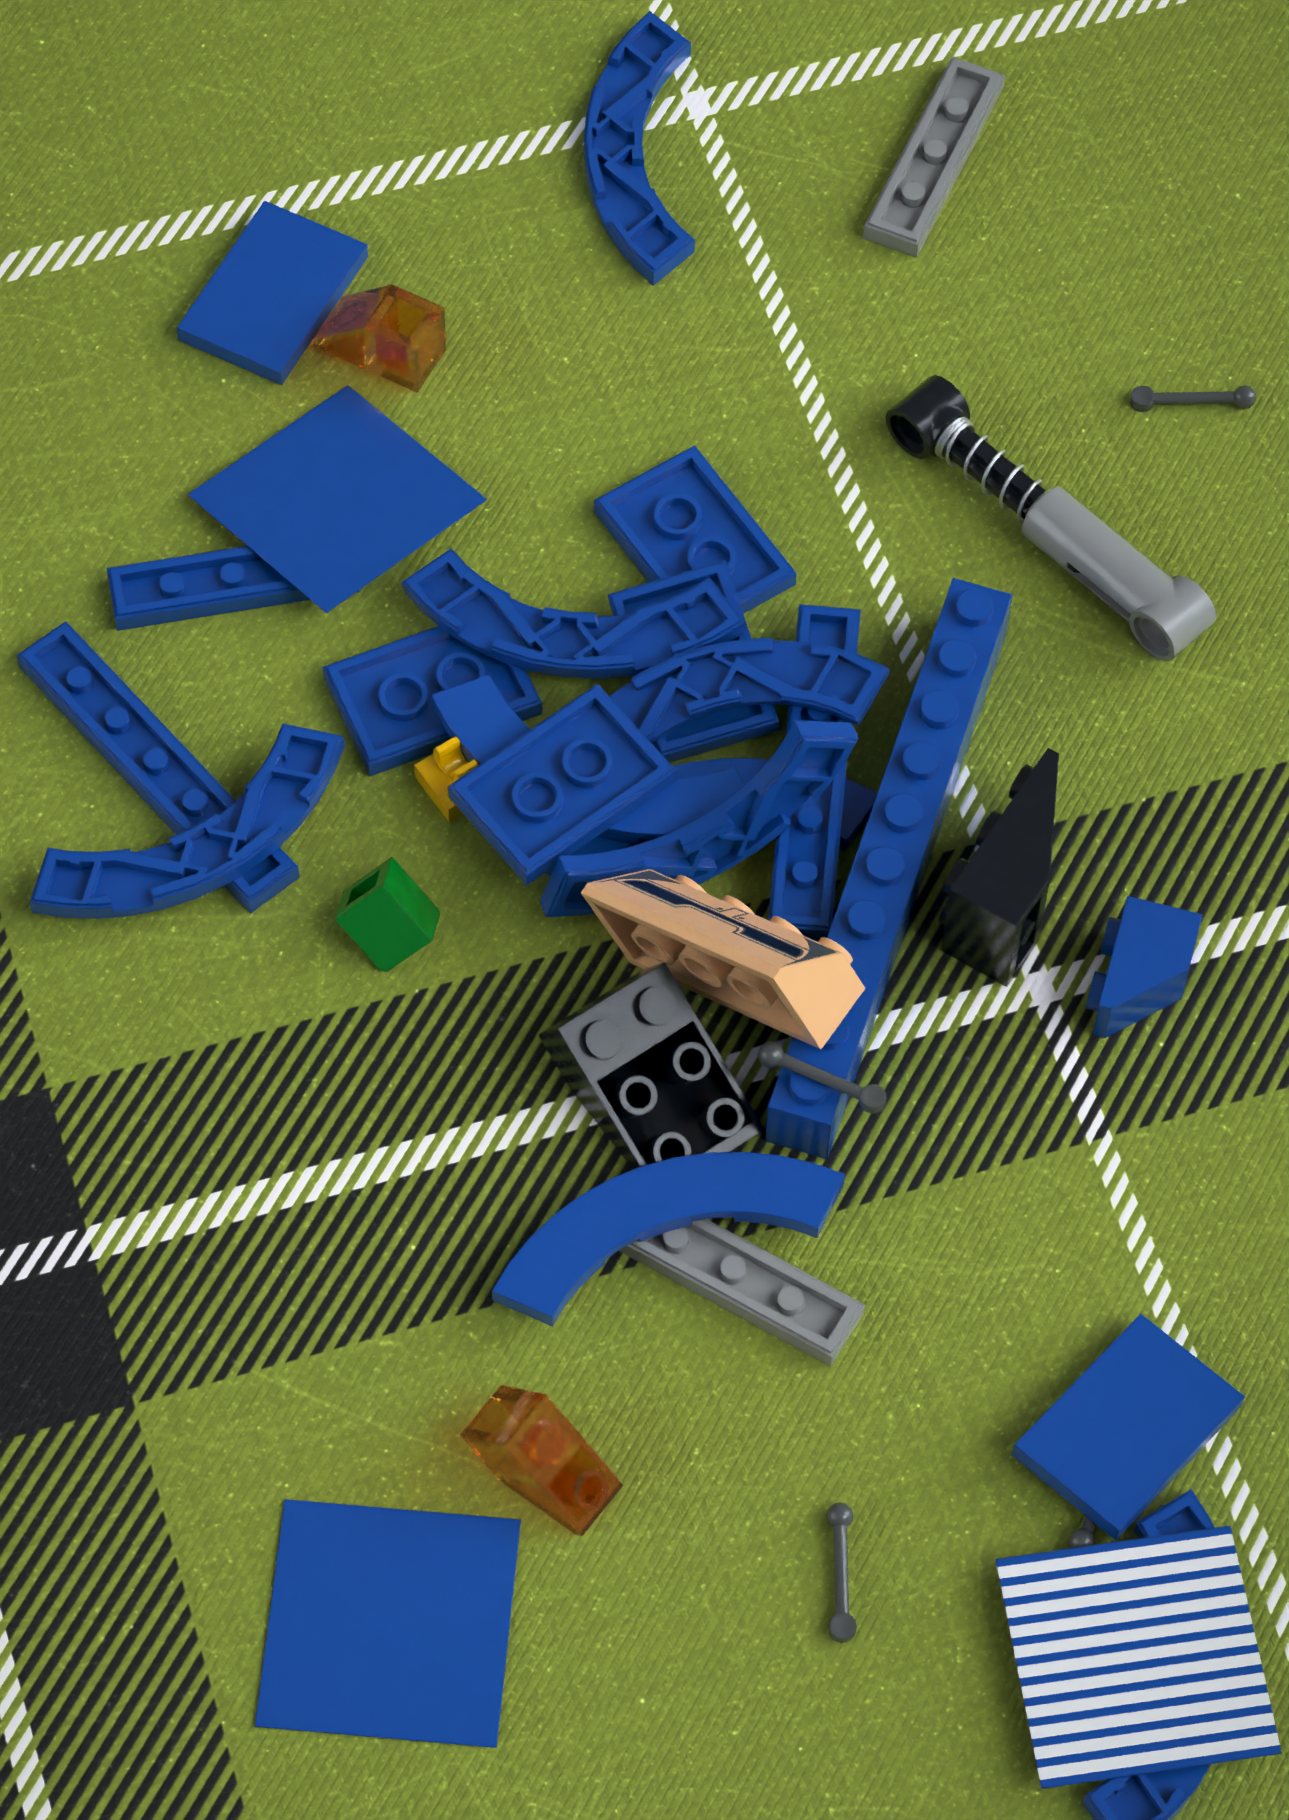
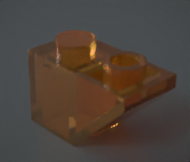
M392 284L343 296L313 338V347L418 393L446 351L444 307Z
M501 1385L460 1434L499 1481L576 1535L583 1536L623 1486L546 1394Z

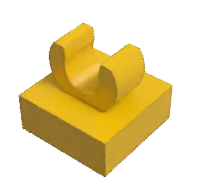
M455 736L435 747L432 755L414 765L416 780L448 822L463 815L448 797V786L477 767L478 763L474 759L469 762L461 752L460 740Z

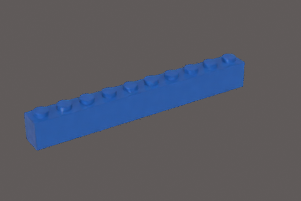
M956 578L952 579L827 936V938L837 942L850 953L853 958L850 965L864 985L865 990L822 1049L792 1037L787 1051V1055L852 1083L855 1081L1007 635L1013 594ZM782 1067L768 1105L765 1141L828 1160L849 1095Z

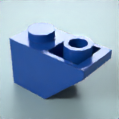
M1127 896L1122 919L1109 917L1100 954L1111 956L1107 974L1094 972L1086 1009L1098 1011L1093 1031L1094 1036L1107 1038L1182 999L1203 914Z

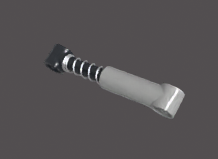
M937 375L928 377L887 411L885 418L889 432L905 452L919 459L926 458L930 454L934 457L939 456L941 459H946L947 464L951 467L960 466L963 469L966 480H977L981 484V490L984 495H995L999 498L1001 509L1016 512L1018 523L1022 525V534L1126 619L1139 644L1155 658L1163 661L1174 659L1216 620V610L1212 601L1197 583L1180 575L1171 578L1063 488L1056 487L1048 491L1044 490L1041 487L1042 479L1033 481L1023 472L1024 464L1016 467L1005 458L1006 450L998 452L987 443L988 435L978 436L975 433L973 423L969 420L970 409L960 391L945 378Z

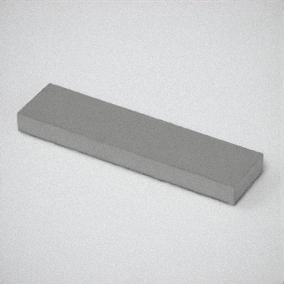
M951 57L864 225V239L918 257L1004 88L1005 75Z
M707 1219L692 1221L691 1226L668 1231L642 1242L636 1240L619 1250L829 1366L833 1365L864 1315L865 1305Z

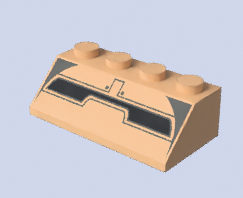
M647 869L589 882L581 891L584 899L631 964L646 969L665 962L679 986L818 1049L823 1048L865 990L864 985L850 965L853 961L852 956L837 942L826 937H821L818 942L805 937L794 925L778 916H773L770 920L759 917L743 902L732 896L725 895L722 900L707 894L695 881L686 876L677 875L675 879H672L654 870Z

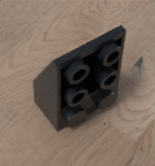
M1047 748L1034 768L1026 764L1020 770L1009 791L1008 797L1012 799L1002 814L993 811L988 816L976 839V845L979 848L970 861L960 858L956 862L943 887V892L947 893L949 898L939 917V923L945 925L941 951L1008 987L1039 941L1050 882L1059 753Z
M665 962L643 969L538 1035L571 1091L633 1170L675 1157L711 1152H730L765 1130Z

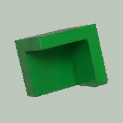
M391 857L344 890L335 920L381 971L387 972L433 941L440 911L398 862Z

